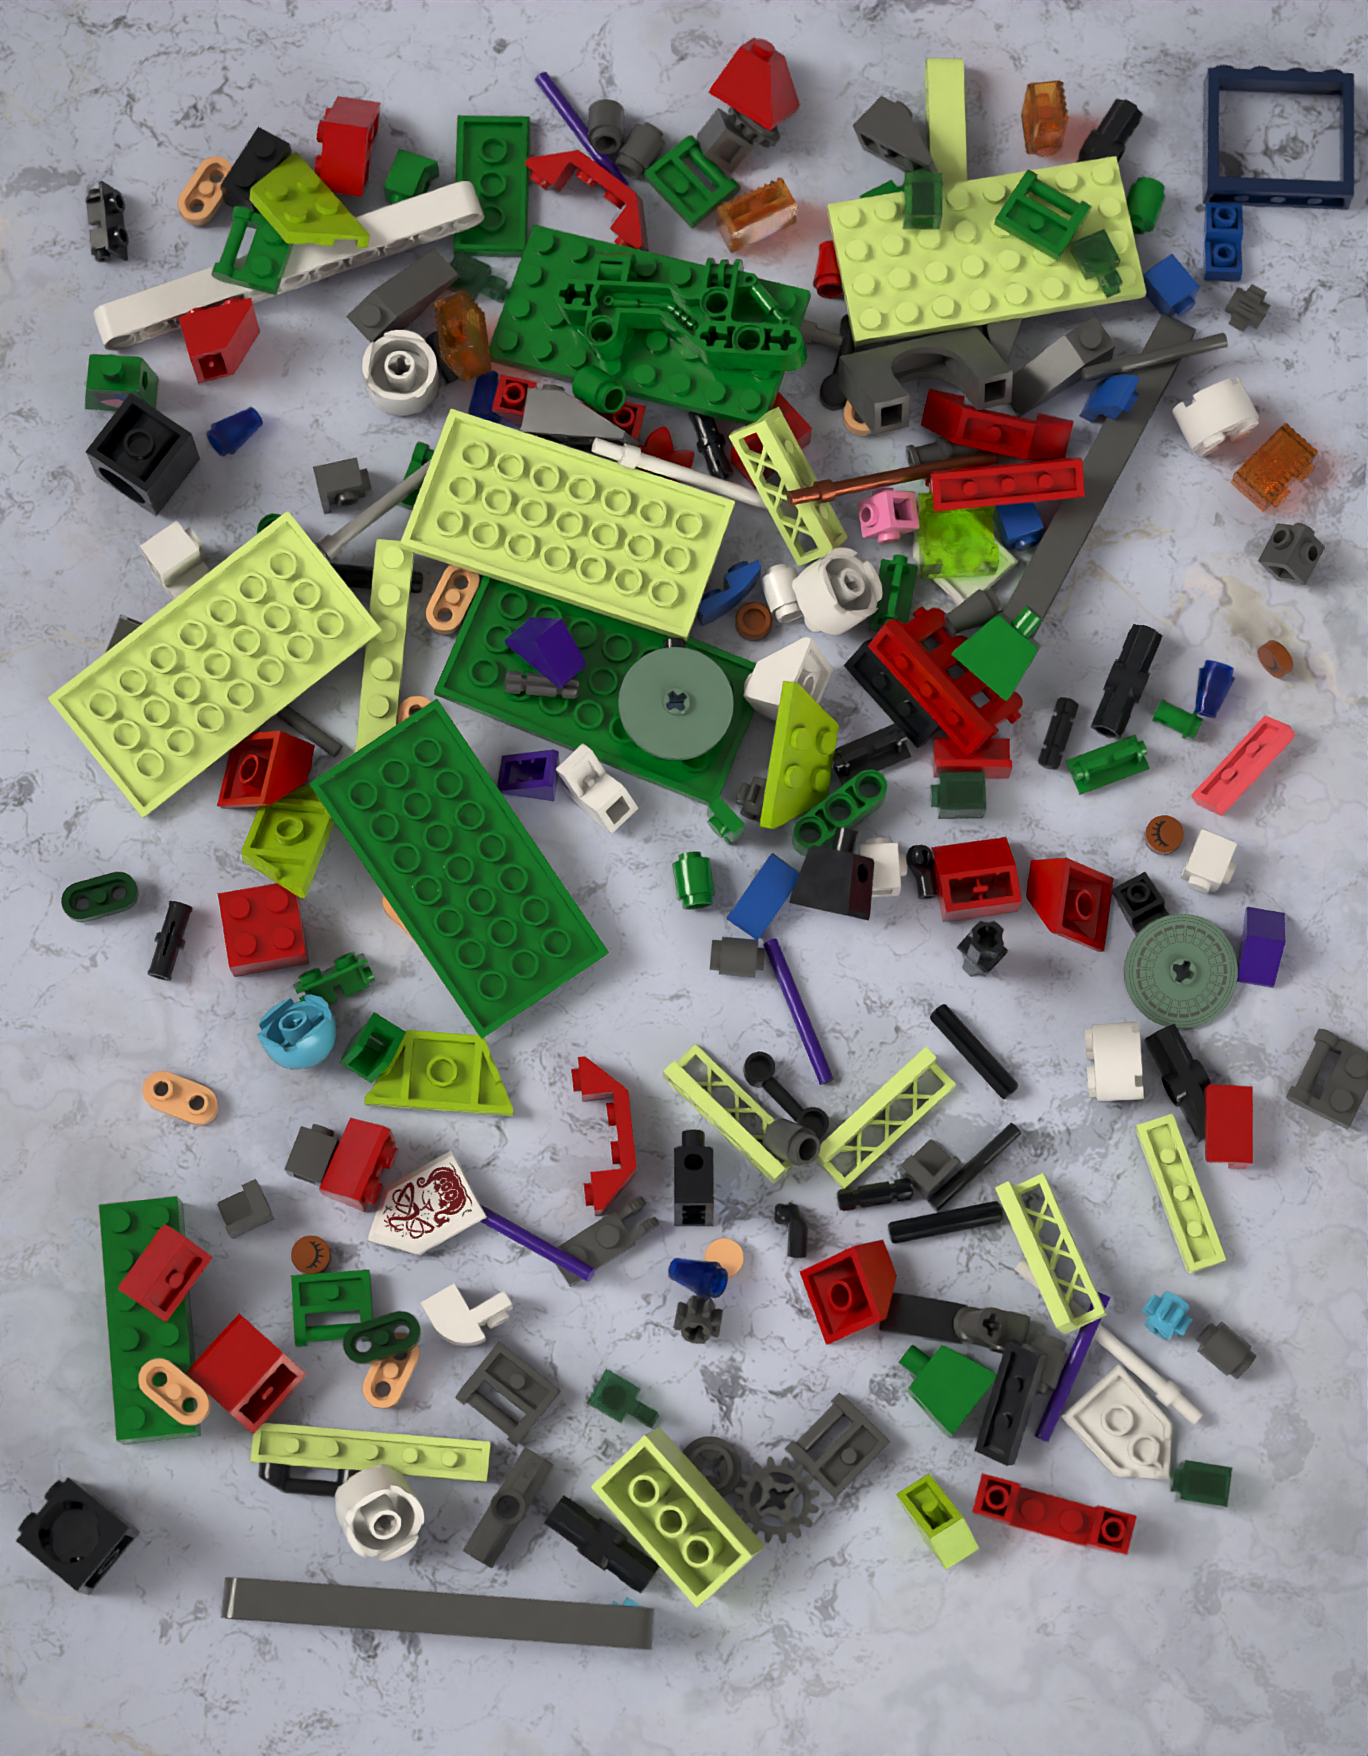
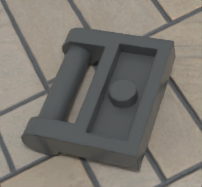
M1318 1029L1313 1039L1316 1044L1296 1086L1290 1087L1286 1098L1292 1103L1348 1129L1368 1090V1052L1340 1039L1330 1031ZM1329 1051L1339 1054V1057L1318 1099L1313 1097L1310 1091Z
M498 1342L460 1389L455 1399L463 1405L467 1403L507 1434L509 1436L507 1440L517 1447L561 1391L501 1342ZM484 1381L526 1414L519 1424L477 1391Z
M838 1393L831 1400L833 1405L796 1443L792 1440L784 1448L789 1456L798 1464L801 1463L803 1469L810 1476L813 1475L814 1480L834 1499L890 1443L841 1393ZM843 1416H846L853 1424L815 1462L807 1453Z

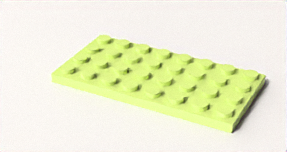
M1113 156L1031 170L1038 174L1037 179L1079 203L1084 201L1092 206L1086 220L1079 227L1058 261L994 225L995 218L1026 171L945 184L940 189L927 187L827 204V213L854 346L1145 298L1146 288L1117 157ZM1031 192L1026 194L1027 197L1067 220L1071 218V215Z
M450 409L400 546L402 549L673 638L684 639L687 642L733 513L735 501L642 470L630 469L618 465L617 462Z
M286 511L48 697V700L140 816L145 818L251 733L255 732L382 632V629L289 511Z

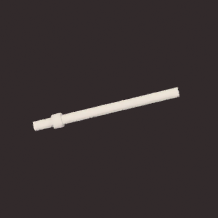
M597 437L593 442L592 452L618 460V465L630 469L639 467L768 510L758 491L642 453L639 447L627 443L621 446ZM782 500L780 508L784 515L796 520L799 513L796 506H790L788 501Z
M1023 1258L1014 1270L1040 1291L1027 1260ZM1073 1299L1071 1300L1070 1308L1074 1318L1087 1313ZM1099 1323L1093 1338L1157 1393L1155 1397L1166 1407L1171 1405L1189 1422L1195 1425L1204 1413L1180 1393L1182 1389L1171 1379L1167 1382Z

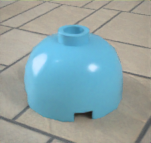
M311 994L303 995L305 1001L293 1003L291 998L286 999L272 1007L261 1018L259 1023L261 1032L260 1034L257 1033L258 1039L264 1051L276 1064L291 1070L312 1068L323 1061L333 1050L337 1038L336 1022L328 1003L322 997Z

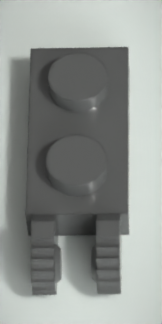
M638 1197L619 1211H612L558 1246V1248L598 1270L635 1246V1241L654 1230L660 1223L654 1216L644 1220L630 1233L627 1231L622 1221L640 1212L647 1204L643 1197ZM556 1265L570 1287L582 1280Z

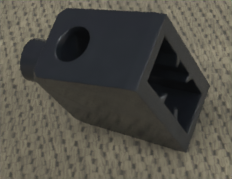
M836 827L831 849L815 845L808 849L789 903L869 921L874 860L873 858L854 854L858 831Z
M695 1129L685 1130L682 1132V1147L674 1148V1226H713V1148L705 1147L704 1131Z

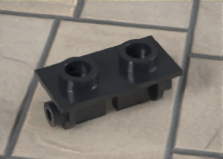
M99 181V189L89 190V196L85 198L88 224L92 226L101 224V227L89 230L91 255L95 256L97 262L109 261L112 254L127 261L129 237L124 226L123 212L125 211V202L123 196L118 190L103 181Z
M894 723L836 748L832 760L834 770L841 785L843 786L864 770L880 771L911 758V754L905 744L908 743L903 729L899 730L897 724Z

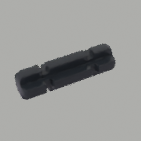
M1065 697L1057 699L1054 709L1057 715H1053L1043 743V745H1046V749H1041L1038 758V764L1043 768L1057 770L1063 757V755H1060V751L1063 752L1065 750L1073 725L1070 719H1075L1079 707L1078 703L1073 699Z
M909 1178L894 1180L892 1184H889V1181L858 1186L857 1190H853L852 1187L840 1189L837 1191L836 1196L839 1209L847 1211L855 1209L858 1205L864 1208L892 1203V1199H897V1202L910 1200L913 1197V1188Z

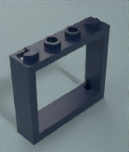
M1218 65L1214 68L1208 67L1203 83L1202 204L1227 203L1242 204V206L1348 210L1354 197V73H1343L1339 69L1312 72L1299 67L1288 70H1271L1266 66H1256L1251 69H1236L1231 65ZM1219 91L1340 95V181L1219 176Z

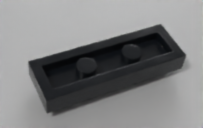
M871 638L865 641L843 666L900 729H903L905 735L918 749L925 745L941 727L868 647L869 643L873 640Z
M1016 1339L1007 1340L974 1451L1006 1466L1015 1464L1047 1359V1353Z

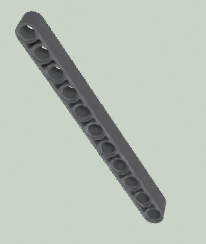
M1163 313L1142 353L1192 341L1196 329ZM1182 358L1131 371L1130 375L1140 378L1134 391L1139 393L1138 398L1128 413L1122 411L1114 420L1109 417L1106 418L1083 461L1085 497L1063 499L1003 611L1011 620H1014L1026 605L1037 612L1044 620ZM1040 625L1030 635L1032 638L1035 637Z
M225 1577L221 1618L652 1650L655 1609L636 1606Z

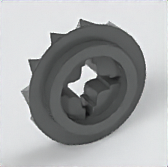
M729 108L728 118L735 125V129L744 135V138H749L754 144H760L766 148L775 146L779 141L780 134L777 126L769 131L734 108Z
M707 1436L692 1441L683 1450L684 1455L699 1472L702 1471L703 1467L700 1463L701 1460L697 1457L698 1455H701L703 1459L706 1458L709 1462L715 1459L718 1460L722 1456L724 1459L717 1468L719 1478L722 1481L719 1483L716 1478L713 1479L710 1475L705 1478L722 1497L733 1491L741 1476V1461L737 1451L730 1443L718 1437Z

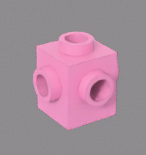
M880 488L873 490L871 497L858 502L862 538L878 539L879 544H892L901 541V535L919 529L915 492L894 491V488Z

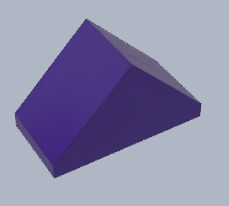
M531 617L505 639V644L560 689L586 667L587 662L561 618Z
M552 749L503 755L497 788L505 795L555 801L559 776L556 768L560 765L559 751Z
M1246 907L1238 958L1237 982L1270 988L1274 987L1286 942L1285 913Z

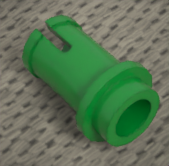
M1162 699L1152 721L1183 734L1182 739H1186V737L1194 739L1203 719L1197 716L1198 712L1196 711L1191 714Z

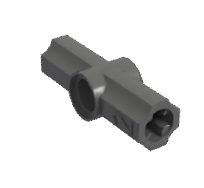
M524 1447L500 1489L492 1497L488 1509L462 1551L492 1569L516 1528L525 1518L529 1506L554 1465ZM506 1497L515 1498L519 1502L520 1509L518 1514L511 1519L502 1518L497 1512L499 1502Z

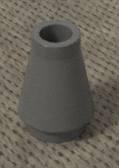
M988 588L984 591L978 589L956 608L945 614L944 619L951 633L955 635L961 631L984 626L997 614L1003 612L999 599L992 589Z

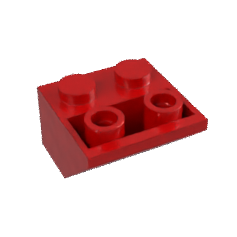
M240 297L231 298L224 301L220 306L209 309L197 307L189 310L186 315L178 316L198 384L234 375L260 333L251 297L246 299Z
M1007 837L931 847L942 922L1018 912L1022 898L1016 863Z
M350 1118L319 1187L321 1194L363 1212L366 1211L368 1204L374 1206L383 1187V1184L379 1183L384 1168L391 1169L399 1148L395 1147L396 1141L391 1129L382 1125Z
M240 1313L185 1372L252 1434L261 1427L307 1375Z

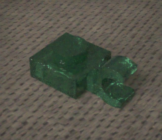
M1105 229L1070 244V251L1085 280L1096 276L1106 298L1121 292L1119 286L1123 282L1115 269L1120 264V258Z
M457 251L450 265L460 277L447 289L474 302L479 293H482L499 303H503L509 293V289L505 288L508 284L507 281L490 275L492 271L489 264Z
M608 1369L605 1370L587 1401V1405L622 1424L628 1414L652 1429L659 1417L657 1411L636 1400L641 1392L639 1387Z

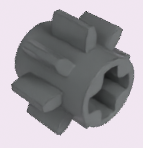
M1251 284L1247 291L1238 287L1225 308V312L1232 315L1228 324L1241 332H1244L1248 326L1257 329L1271 306L1263 301L1267 292Z
M753 777L750 785L742 782L736 797V804L742 805L740 814L759 823L767 779Z
M692 1295L686 1304L678 1302L674 1330H681L684 1340L694 1344H705L709 1340L710 1335L713 1337L719 1336L723 1309H715L713 1299L703 1295Z

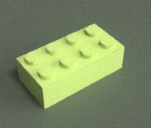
M660 1426L644 1435L591 1486L594 1492L696 1608L716 1593L765 1547Z

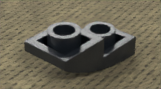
M1146 872L1112 889V893L1135 936L1150 922L1169 915L1165 909L1164 899Z
M893 1292L887 1318L880 1322L879 1330L885 1333L921 1337L925 1340L962 1345L963 1341L958 1338L954 1330V1318L961 1308L968 1306L955 1302Z

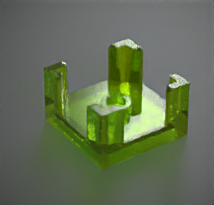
M919 493L916 505L919 520L917 538L921 579L995 575L1000 561L998 544H994L992 517L995 506L934 512L932 493Z

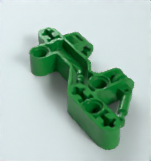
M597 252L593 262L591 279H566L560 282L554 291V300L563 319L572 325L585 326L586 339L592 352L599 360L611 361L620 356L625 346L627 328L666 330L703 362L712 367L795 371L801 368L807 359V349L799 329L793 326L789 317H784L779 311L780 305L758 281L757 276L754 273L744 271L742 259H736L734 264L731 265L728 259H722L720 264H716L714 258H707L701 289L693 295H688L673 284L636 282L637 262L635 254ZM742 295H751L768 316L773 315L779 324L738 322ZM718 306L727 307L720 313H712ZM605 334L612 335L608 340L598 342L601 336ZM751 342L759 343L757 347L752 350L743 349L747 344Z

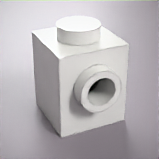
M1201 829L1180 879L1188 881L1187 885L1198 892L1208 893L1210 890L1216 893L1221 883L1228 885L1237 864L1231 862V858L1237 843Z
M887 838L866 840V844L859 845L858 855L873 858L872 897L899 896L901 877L907 876L906 855L899 854L898 842L889 843Z

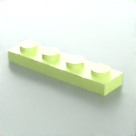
M1173 1113L1136 1125L1135 1131L1187 1274L1225 1262V1254Z

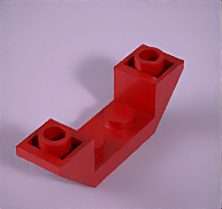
M574 150L531 157L526 160L524 164L532 171L529 178L544 190H547L551 185L560 192L577 169L578 171L575 176L590 188H593L597 183L607 191L603 197L620 210L626 205L609 228L618 236L614 242L618 245L637 250L649 251L643 200L636 192L583 152Z
M500 374L492 411L521 427L528 388L537 389V382ZM625 401L623 406L615 413H599L581 402L638 441L646 410L645 405Z
M929 388L921 426L948 441L1025 460L1065 458L1074 421L1037 413L1035 421L986 409L976 410L973 406L963 404L965 396Z
M586 1056L578 1057L579 1068L571 1069L574 1092H582L583 1102L613 1098L614 1103H606L608 1125L616 1126L618 1141H610L613 1165L621 1164L620 1169L590 1172L591 1182L584 1183L586 1206H594L595 1216H599L606 1212L635 1176L637 1164L628 1089Z
M984 1473L981 1474L972 1513L1010 1527L1082 1547L1128 1555L1137 1518L1136 1515L1100 1505L1092 1507L1023 1488L1017 1482Z

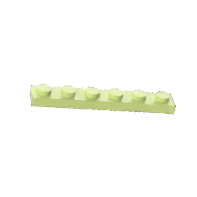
M376 539L369 614L382 629V632L366 644L355 752L398 723L414 552L402 549L400 546L401 541Z
M263 1423L253 1434L250 1462L277 1463L295 1467L331 1470H365L379 1464H386L403 1476L488 1483L491 1442Z

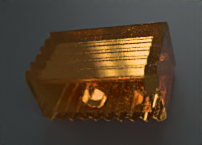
M1061 80L1030 83L1027 85L1024 104L1021 110L1027 154L1048 157L1056 154L1062 148L1069 117L1067 116L1065 89H1063L1064 83Z
M778 177L777 181L771 180L770 185L765 183L763 188L758 186L757 191L751 190L750 194L745 193L744 197L738 196L737 200L731 199V202H725L724 206L718 205L716 227L727 248L732 253L796 223L798 207L784 180Z
M465 290L436 301L433 306L436 308L434 312L436 313L435 318L438 325L436 328L440 342L438 345L440 346L441 359L459 380L463 382L490 372L492 365L485 312L481 311L478 303H475L474 299H471V295H468Z
M1284 423L1234 473L1230 483L1262 512L1270 505L1277 508L1290 495L1291 491L1287 488L1296 479L1302 483L1314 471L1316 466L1313 464V461L1318 452L1304 438H1301L1299 433L1290 428L1289 424Z

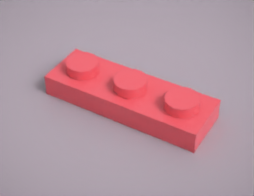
M1265 715L1193 792L1191 796L1196 804L1222 816L1296 736L1291 727Z

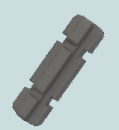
M508 671L505 675L504 689L505 692L520 694V691H526V695L556 697V694H562V698L574 699L578 696L579 678L573 677L560 689L541 673L528 672L527 676L522 675V672Z

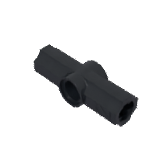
M1116 98L1097 130L1094 128L1088 135L1078 154L1079 159L1077 162L1116 156L1119 163L1126 148L1125 144L1132 136L1143 116L1137 105L1127 99L1120 100Z
M1133 624L1129 630L1120 657L1115 659L1103 690L1105 693L1091 724V728L1097 731L1098 734L1120 739L1122 734H1124L1135 703L1138 704L1150 676L1149 668L1163 637L1155 629L1146 625Z
M979 921L957 946L964 959L962 969L971 977L975 975L985 977L1009 951L1004 946L1002 940L1004 929L995 921Z
M1172 1024L1146 1037L1144 1041L1163 1075L1161 1080L1167 1095L1176 1107H1180L1198 1142L1205 1140V1088L1211 1084V1081L1200 1061L1193 1059L1176 1025Z
M565 1495L559 1500L544 1524L576 1546V1551L603 1571L609 1570L619 1580L640 1594L660 1567L658 1563L630 1544L624 1534L603 1519L599 1518L597 1520L583 1507Z

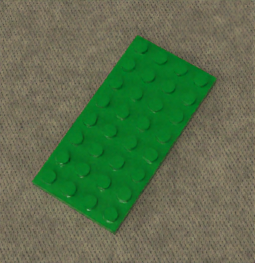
M533 225L486 353L488 361L573 382L576 374L582 368L594 365L618 379L625 389L626 396L743 425L757 422L765 413L772 410L785 371L712 367L703 362L669 332L656 329L627 328L625 346L620 356L611 361L599 360L592 352L586 339L585 326L567 323L563 319L554 300V291L560 282L572 278L591 279L593 262L597 252L635 254L637 262L636 282L669 283L688 295H693L701 289L705 265ZM758 278L762 286L780 305L779 311L784 317H789L793 326L800 331L811 299L810 291ZM742 295L738 322L779 324L773 315L768 316L751 295ZM718 306L712 313H720L727 307ZM605 334L598 339V342H604L612 335ZM751 342L747 344L743 349L752 350L756 348L759 343Z
M483 576L434 689V695L571 751H575L581 744H584L593 751L599 762L708 806L720 796L755 711L743 695L746 678L750 673H753L756 663L689 636L686 648L698 651L712 659L726 675L733 693V714L725 735L706 753L685 760L659 758L641 749L629 737L620 719L618 700L622 682L630 668L648 653L662 649L663 641L673 637ZM531 617L561 618L587 662L586 667L576 675L579 678L577 698H562V694H556V697L526 695V691H520V694L505 692L506 672L518 671L522 672V675L527 676L528 672L540 673L505 644V639Z
M435 699L309 783V786L481 1039L609 954L607 948L438 699Z

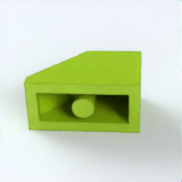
M929 1473L896 1494L927 1546L945 1570L979 1549L964 1517Z

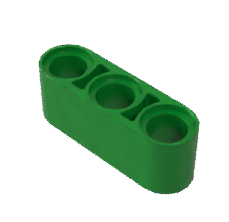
M872 769L864 770L803 815L795 823L793 829L792 843L795 850L800 855L806 856L808 849L812 845L828 848L833 844L836 827L851 830L879 809L884 802L887 791L885 777L879 771ZM864 784H873L878 788L879 794L873 798H868L861 794L859 788ZM835 806H841L848 810L850 816L845 820L839 821L831 817L829 811ZM805 829H813L818 832L820 839L815 843H806L799 834Z

